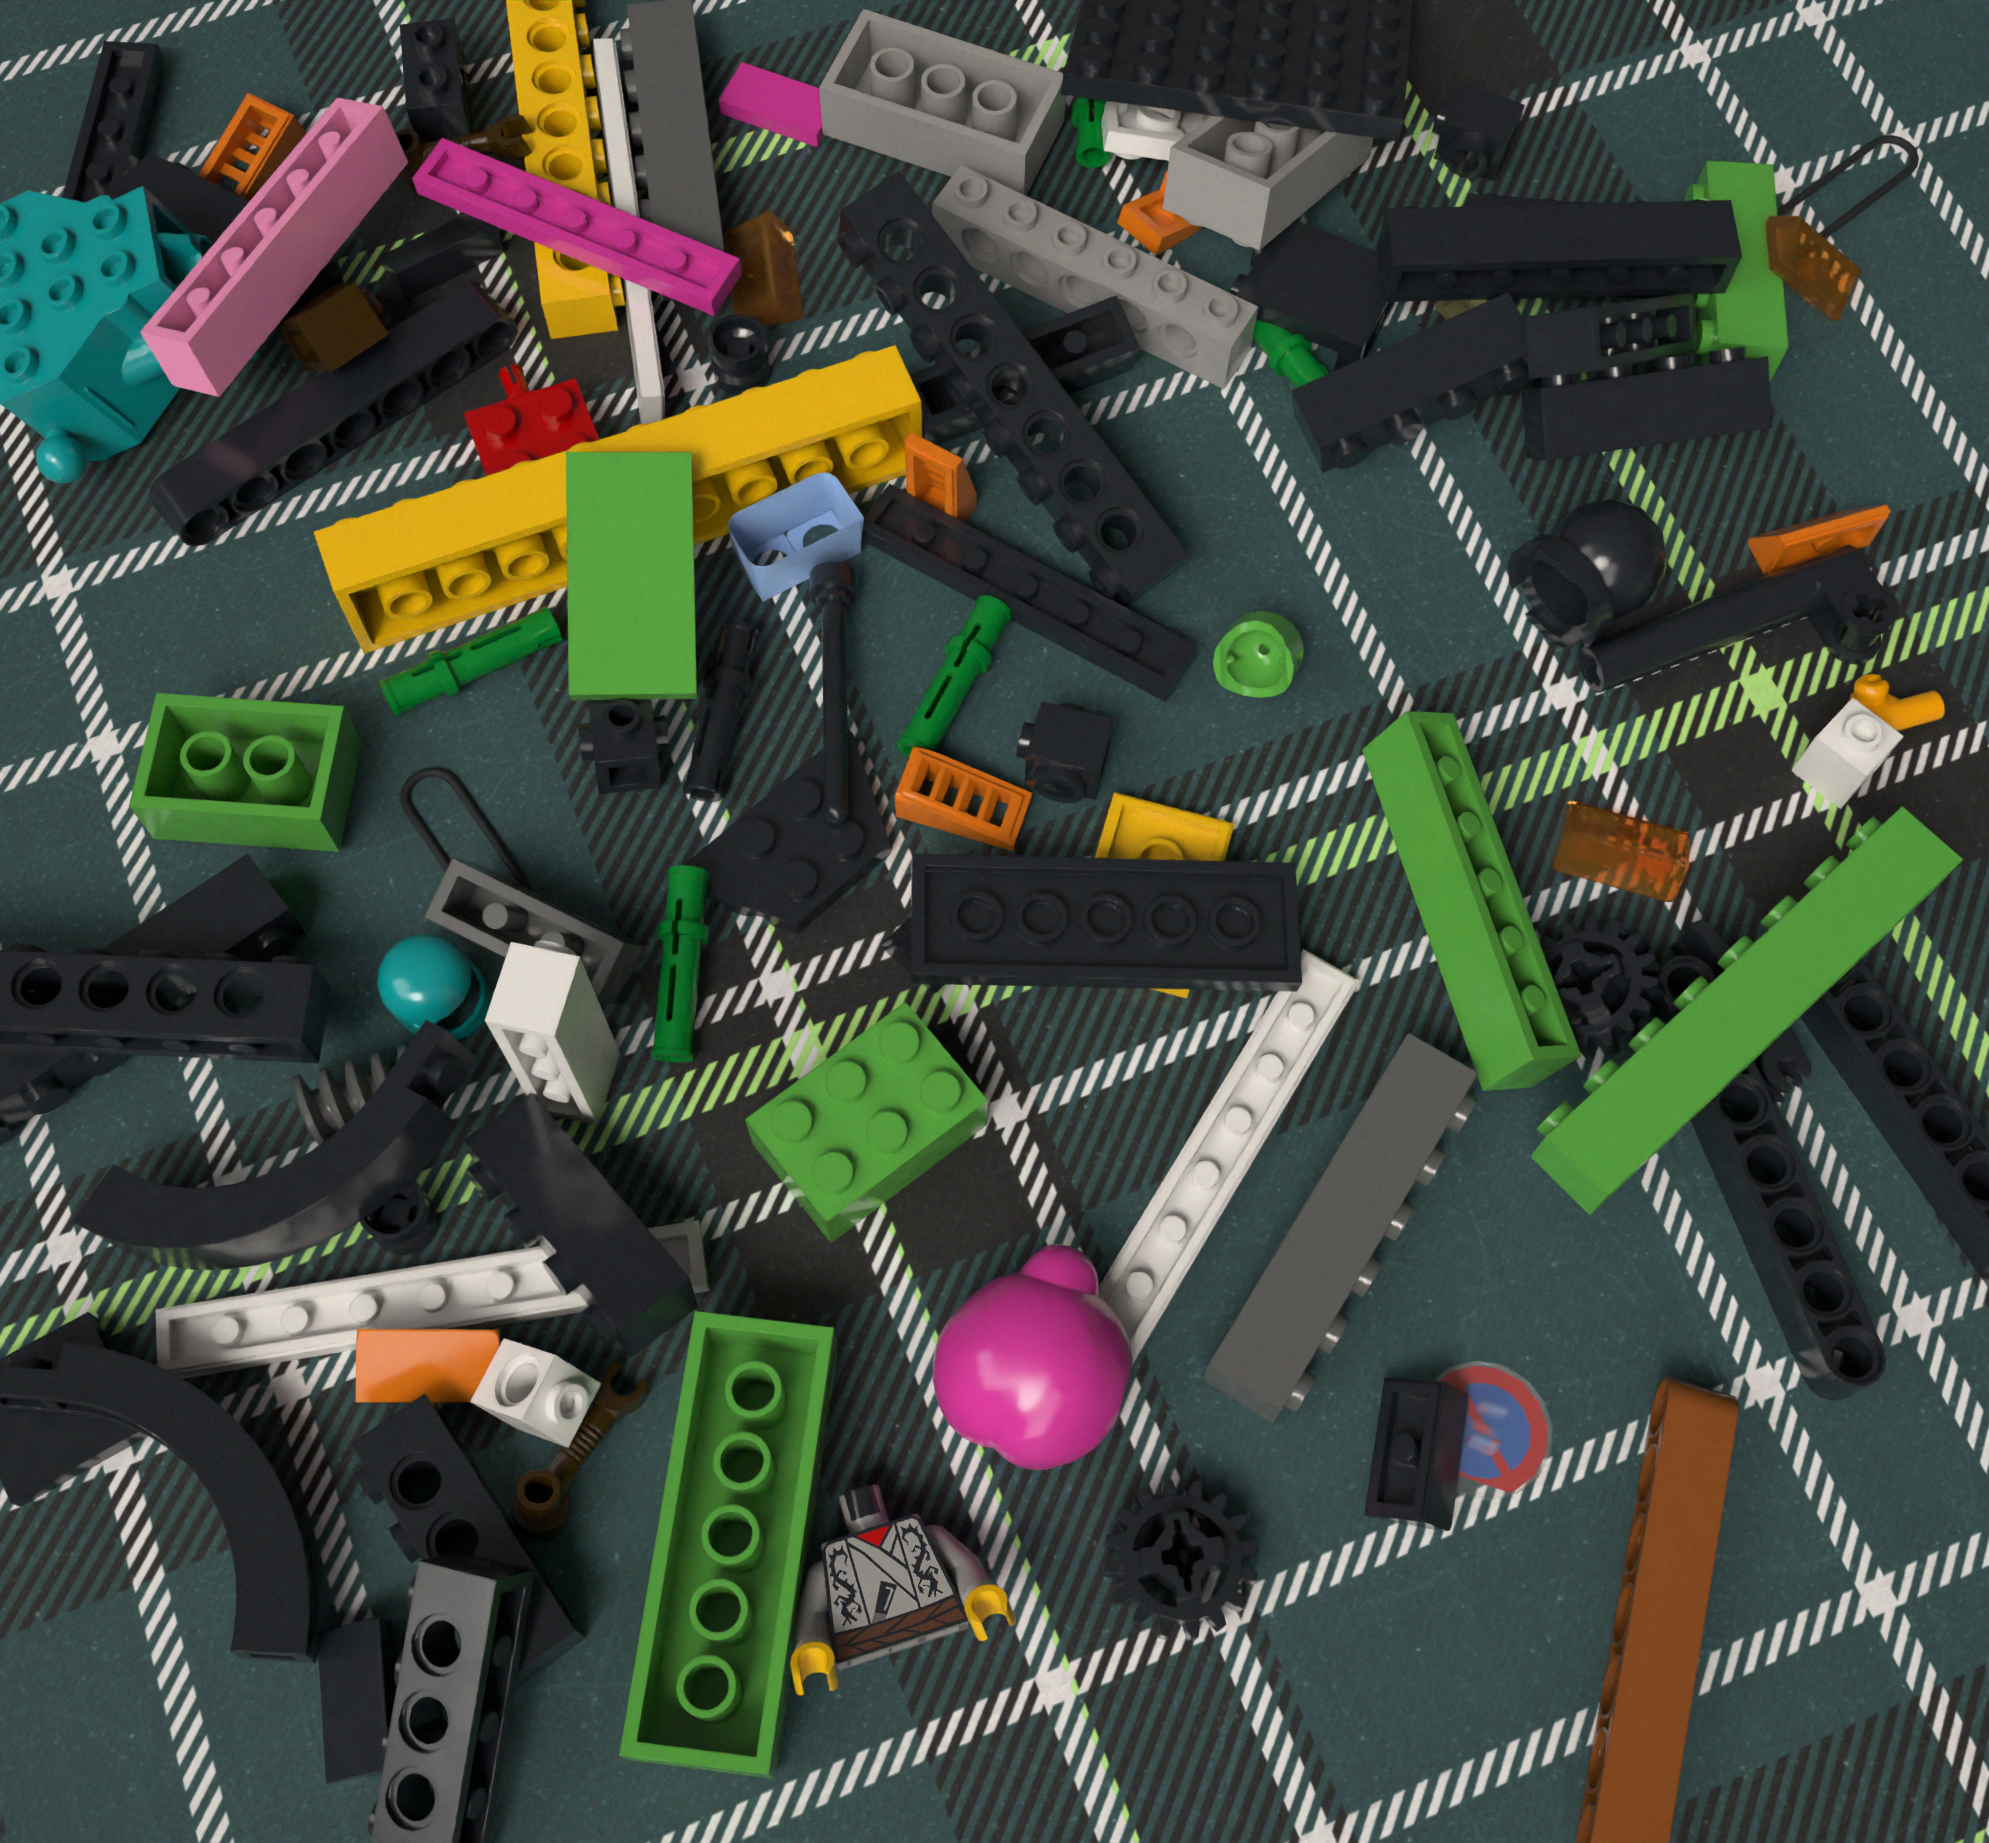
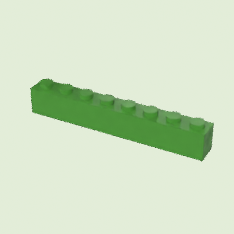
M1903 806L1884 824L1873 816L1845 844L1853 852L1843 862L1840 863L1832 855L1827 858L1803 883L1811 890L1803 899L1797 902L1790 895L1786 896L1761 921V924L1768 929L1762 937L1754 943L1747 935H1744L1717 962L1725 970L1712 983L1708 982L1701 975L1674 1001L1673 1004L1681 1012L1668 1024L1663 1023L1658 1017L1647 1024L1628 1044L1636 1053L1621 1067L1613 1059L1606 1062L1584 1084L1583 1088L1591 1094L1576 1109L1566 1101L1556 1108L1537 1128V1131L1545 1138L1530 1157L1591 1215L1936 889L1964 859Z

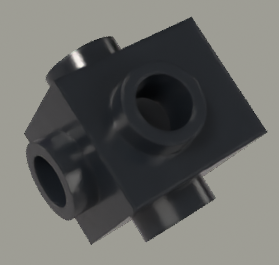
M651 699L588 700L590 723L578 724L582 761H595L599 794L661 788L658 753L670 752L666 715L653 716Z

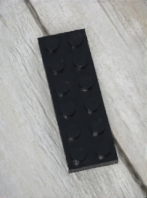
M912 854L910 984L1297 992L1302 984L1296 864L1281 862Z

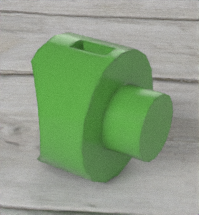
M1267 611L1246 613L1234 621L1215 649L1213 667L1217 681L1225 689L1243 696L1257 698L1274 697L1285 692L1302 666L1304 647L1301 635L1290 621L1279 614Z

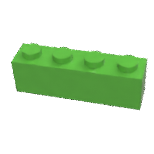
M1706 160L1697 184H1689L1685 201L1694 199L1705 201L1731 200L1742 258L1725 293L1694 294L1695 308H1698V321L1696 323L1698 351L1693 352L1694 354L1701 355V363L1709 362L1710 350L1745 346L1746 357L1768 356L1769 381H1771L1788 349L1773 164Z

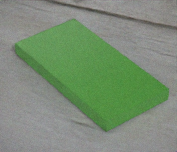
M566 452L568 672L570 700L697 699L692 452Z

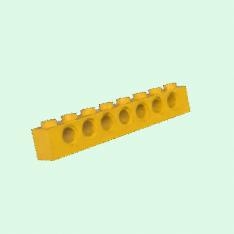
M506 0L519 115L524 116L533 130L532 133L522 134V138L532 151L524 157L526 172L612 206L608 182L599 183L598 174L608 173L602 138L593 139L592 131L602 130L597 96H587V89L597 87L591 54L582 55L581 48L591 47L586 14H577L576 8L586 7L585 0ZM534 242L541 304L551 339L617 331L618 323L615 307L626 306L622 278Z

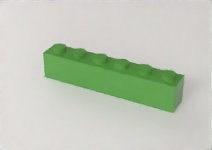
M1406 711L1364 747L1362 751L1475 1071L1478 1072L1477 1076L1482 1090L1531 1088L1580 1058L1581 1053L1454 713Z

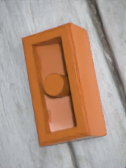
M1887 505L1847 509L1750 537L1748 539V546L1763 574H1771L1844 545H1851L1857 549L1869 546L1891 511Z
M357 1329L356 1403H411L423 1394H426L434 1403H471L470 1401L501 1344L500 1330Z

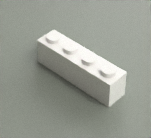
M537 941L534 947L511 942L485 1022L526 1095L532 1093L550 1115L598 1125L620 1052L581 958L576 956L575 952L570 948L551 941Z

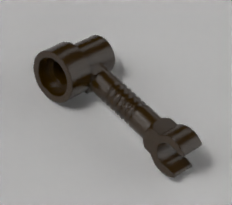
M511 114L504 117L499 123L490 125L488 130L447 138V140L484 155L494 153L497 156L507 155L513 159H520L526 157L532 151L521 136H517L532 133L533 130L524 116ZM402 129L395 134L408 163L399 174L412 192L419 195L412 178L440 140L424 143L414 130Z
M621 1362L610 1366L603 1375L602 1390L596 1397L594 1406L582 1420L569 1448L563 1446L560 1449L561 1452L556 1454L546 1469L532 1470L521 1478L513 1497L512 1512L515 1526L524 1537L534 1541H546L556 1537L565 1529L570 1518V1503L567 1493L569 1484L580 1471V1466L585 1464V1461L589 1459V1455H592L593 1450L597 1448V1445L601 1443V1439H604L613 1425L618 1423L625 1414L635 1412L644 1404L647 1397V1378L638 1384L637 1389L633 1393L625 1396L619 1395L612 1390V1387L622 1375ZM539 1495L550 1497L544 1503L536 1504L530 1502Z

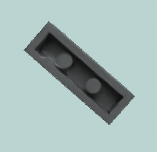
M454 858L425 915V918L505 958L511 942L534 947L537 941H551L570 948L575 952L576 956L581 958L599 1003H618L645 947L484 866Z

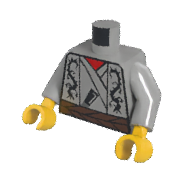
M879 1485L865 1486L847 1492L839 1497V1502L849 1535L821 1545L823 1559L815 1562L807 1570L801 1590L795 1621V1651L790 1661L795 1691L799 1696L804 1695L803 1681L807 1676L816 1672L827 1675L829 1690L834 1691L838 1688L839 1684L837 1668L841 1671L968 1629L969 1622L975 1637L979 1641H985L988 1638L982 1622L989 1615H1005L1010 1627L1015 1625L1016 1619L1008 1597L1001 1587L993 1584L979 1558L943 1526H924L918 1514L889 1521Z

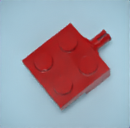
M516 364L511 365L515 384L512 382L507 366L503 367L499 372V379L502 381L508 398L464 413L486 476L510 469L519 462L535 461L569 450L572 446L582 442L599 440L576 378L530 391L522 367Z

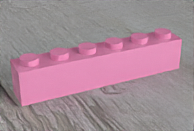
M336 98L143 327L140 333L173 386L220 397L407 165L408 160L383 106Z

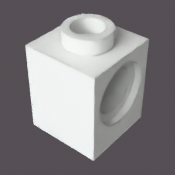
M1852 698L1815 737L1791 771L1841 809L1874 774L1904 736L1856 699Z
M504 1338L470 1402L518 1430L569 1448L601 1383L554 1354Z

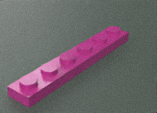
M444 138L439 141L412 178L419 195L715 316L742 275L740 258Z

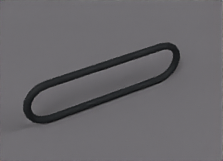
M1882 135L1872 139L1779 208L1777 211L1779 239L1785 244L1796 248H1810L1819 244L1909 177L1918 166L1919 157L1917 150L1909 141L1894 135ZM1886 143L1895 144L1909 154L1910 164L1906 169L1815 237L1800 240L1789 236L1782 229L1781 219L1787 212L1876 146Z
M425 768L415 772L405 781L400 793V803L403 811L445 873L450 862L409 801L413 786L427 777H438L450 784L517 883L535 892L462 785L449 771L440 768Z

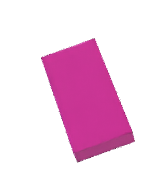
M741 62L718 100L720 114L797 141L819 147L825 136L822 129L819 88Z

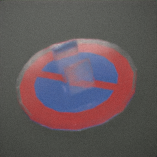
M1472 1361L1452 1366L1433 1380L1447 1382L1468 1394V1408L1457 1493L1464 1497L1492 1501L1518 1494L1540 1476L1551 1454L1552 1423L1544 1400L1526 1378L1501 1364Z

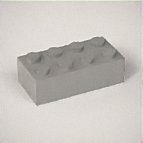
M863 9L819 87L823 135L950 177L963 165L1027 196L1064 123L1066 95H1061L1063 73Z
M1211 116L1171 146L1162 209L1183 217L1189 224L1204 226L1225 235L1240 246L1261 250L1370 157L1374 138Z

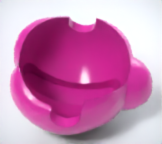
M1052 1244L1033 1254L1019 1272L998 1277L982 1286L948 1319L938 1337L933 1358L935 1396L946 1421L964 1439L982 1447L995 1449L1005 1460L1020 1468L1032 1470L1051 1469L1069 1464L1085 1456L1098 1446L1113 1429L1130 1379L1133 1362L1132 1349L1120 1318L1114 1309L1100 1297L1099 1278L1091 1259L1074 1247Z

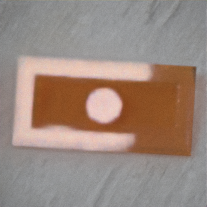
M767 210L724 233L726 253L740 258L742 275L731 290L733 315L751 316L759 321L761 325L787 323L802 319L803 308L793 234L790 228L770 210Z
M1768 216L1766 220L1769 269L1829 320L1838 321L1861 269L1800 216Z
M1576 801L1567 802L1553 857V869L1661 901L1672 902L1675 900L1689 868V834L1687 832Z

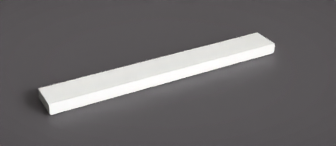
M612 38L593 39L596 92L612 206L640 218L616 42H613ZM622 278L641 424H651L665 419V393L650 289Z
M1304 949L1301 953L1302 984L1297 992H1277L1099 1285L1100 1297L1114 1309L1127 1333L1132 1349V1366L1359 984L1360 980Z
M699 1220L648 1228L690 1277L694 1293L709 1291L702 1230ZM538 1246L156 1309L157 1366L183 1379L356 1350L357 1329L477 1330L579 1313L588 1305L576 1290L567 1296L559 1290L542 1264L549 1257Z

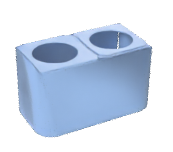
M817 473L735 513L729 520L728 529L736 561L762 601H765L809 579L810 571L815 566L824 562H843L861 553L864 517L834 475L830 473ZM818 525H829L839 530L803 548V538L811 528ZM769 550L780 551L787 555V557L767 566H757L752 563L759 554Z

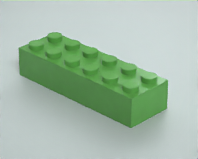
M694 1312L619 1756L638 1762L776 1779L791 1677L790 1661L795 1649V1621L799 1598L805 1580L838 1352V1342L833 1327Z

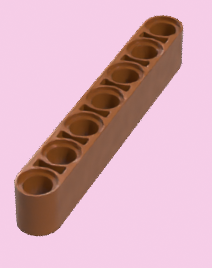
M1664 1377L1660 1382L1651 1409L1575 1843H1669L1737 1425L1738 1400L1736 1396L1669 1377Z

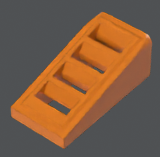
M247 93L198 176L219 186L221 184L218 182L225 175L239 182L235 192L240 197L250 201L307 132L294 115ZM264 129L270 131L266 138L260 136ZM251 144L260 148L256 155L246 151ZM237 160L250 165L246 172L233 167Z
M910 432L904 440L907 493L965 523L977 506V494L963 459Z
M913 746L895 794V811L898 818L1014 852L1032 800V793L937 752ZM924 780L934 782L929 797L919 793ZM949 787L959 790L953 807L943 803ZM973 794L984 797L977 817L967 813ZM997 801L1008 804L1001 827L990 823Z

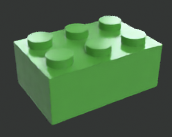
M156 693L129 807L154 839L340 852L362 739L344 706Z
M904 1002L747 1117L745 1121L752 1144L829 1242L832 1243L987 1125L988 1100L910 1006Z

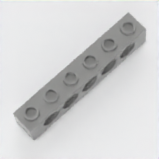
M963 165L958 168L932 203V215L973 268L1066 313L1074 312L1117 295L1140 349L1222 389L1226 388L1251 350L1258 306Z

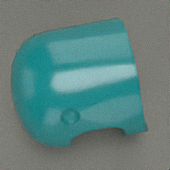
M417 934L398 941L385 954L378 969L377 989L382 1003L413 1036L416 1035L425 1020L436 1024L439 1020L449 1016L463 1003L471 986V970L476 974L480 984L479 1001L473 1014L460 1027L447 1031L457 1040L469 1036L483 1024L491 1003V990L484 974L453 941L436 934Z

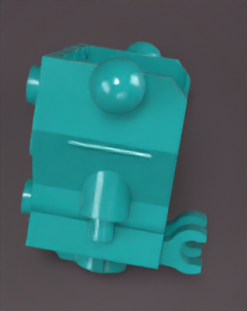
M144 186L115 199H112L109 195H101L86 203L30 190L0 203V404L46 438L37 449L36 463L40 472L47 479L56 483H71L79 479L86 469L87 461H102L140 444L180 389V387L171 384L140 331L214 243L206 236L192 233ZM257 351L251 357V359L258 357Z

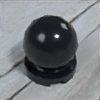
M1613 499L1593 501L1568 512L1554 527L1551 535L1541 534L1515 550L1508 563L1509 584L1511 589L1521 584L1526 598L1533 607L1525 615L1547 639L1566 649H1569L1575 643H1582L1585 648L1589 647L1607 634L1613 619L1644 606L1664 579L1668 559L1663 532L1642 508Z

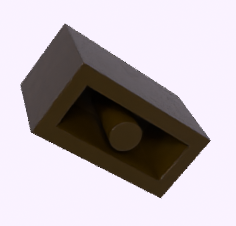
M355 282L328 285L289 310L276 326L277 331L305 372L331 373L389 335L381 323L386 316L380 303L366 287L360 290Z

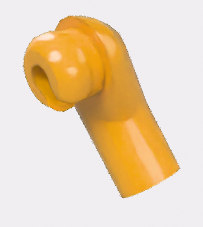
M1867 674L1859 677L1854 683V692L1850 695V700L1852 698L1856 699L1896 731L1939 720L1944 716L1945 712L1943 700L1938 692L1932 690L1899 699L1888 693L1889 683L1886 680H1882V677L1876 674Z

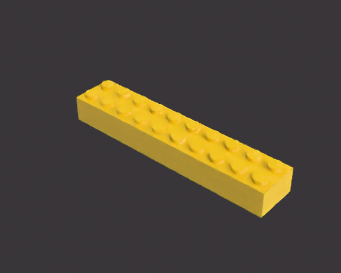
M896 345L878 351H866L858 354L853 359L822 369H810L802 372L797 377L766 387L750 388L738 396L707 406H694L682 414L651 424H638L629 428L626 432L594 442H582L572 446L569 450L535 461L519 462L510 469L476 480H463L451 488L417 499H404L389 508L357 518H345L337 521L332 526L314 531V535L333 592L363 653L366 654L567 587L566 452H692L694 545L729 534L728 523L735 513L817 473H830L834 475L848 494L905 476L904 440L910 432L922 437L921 399Z

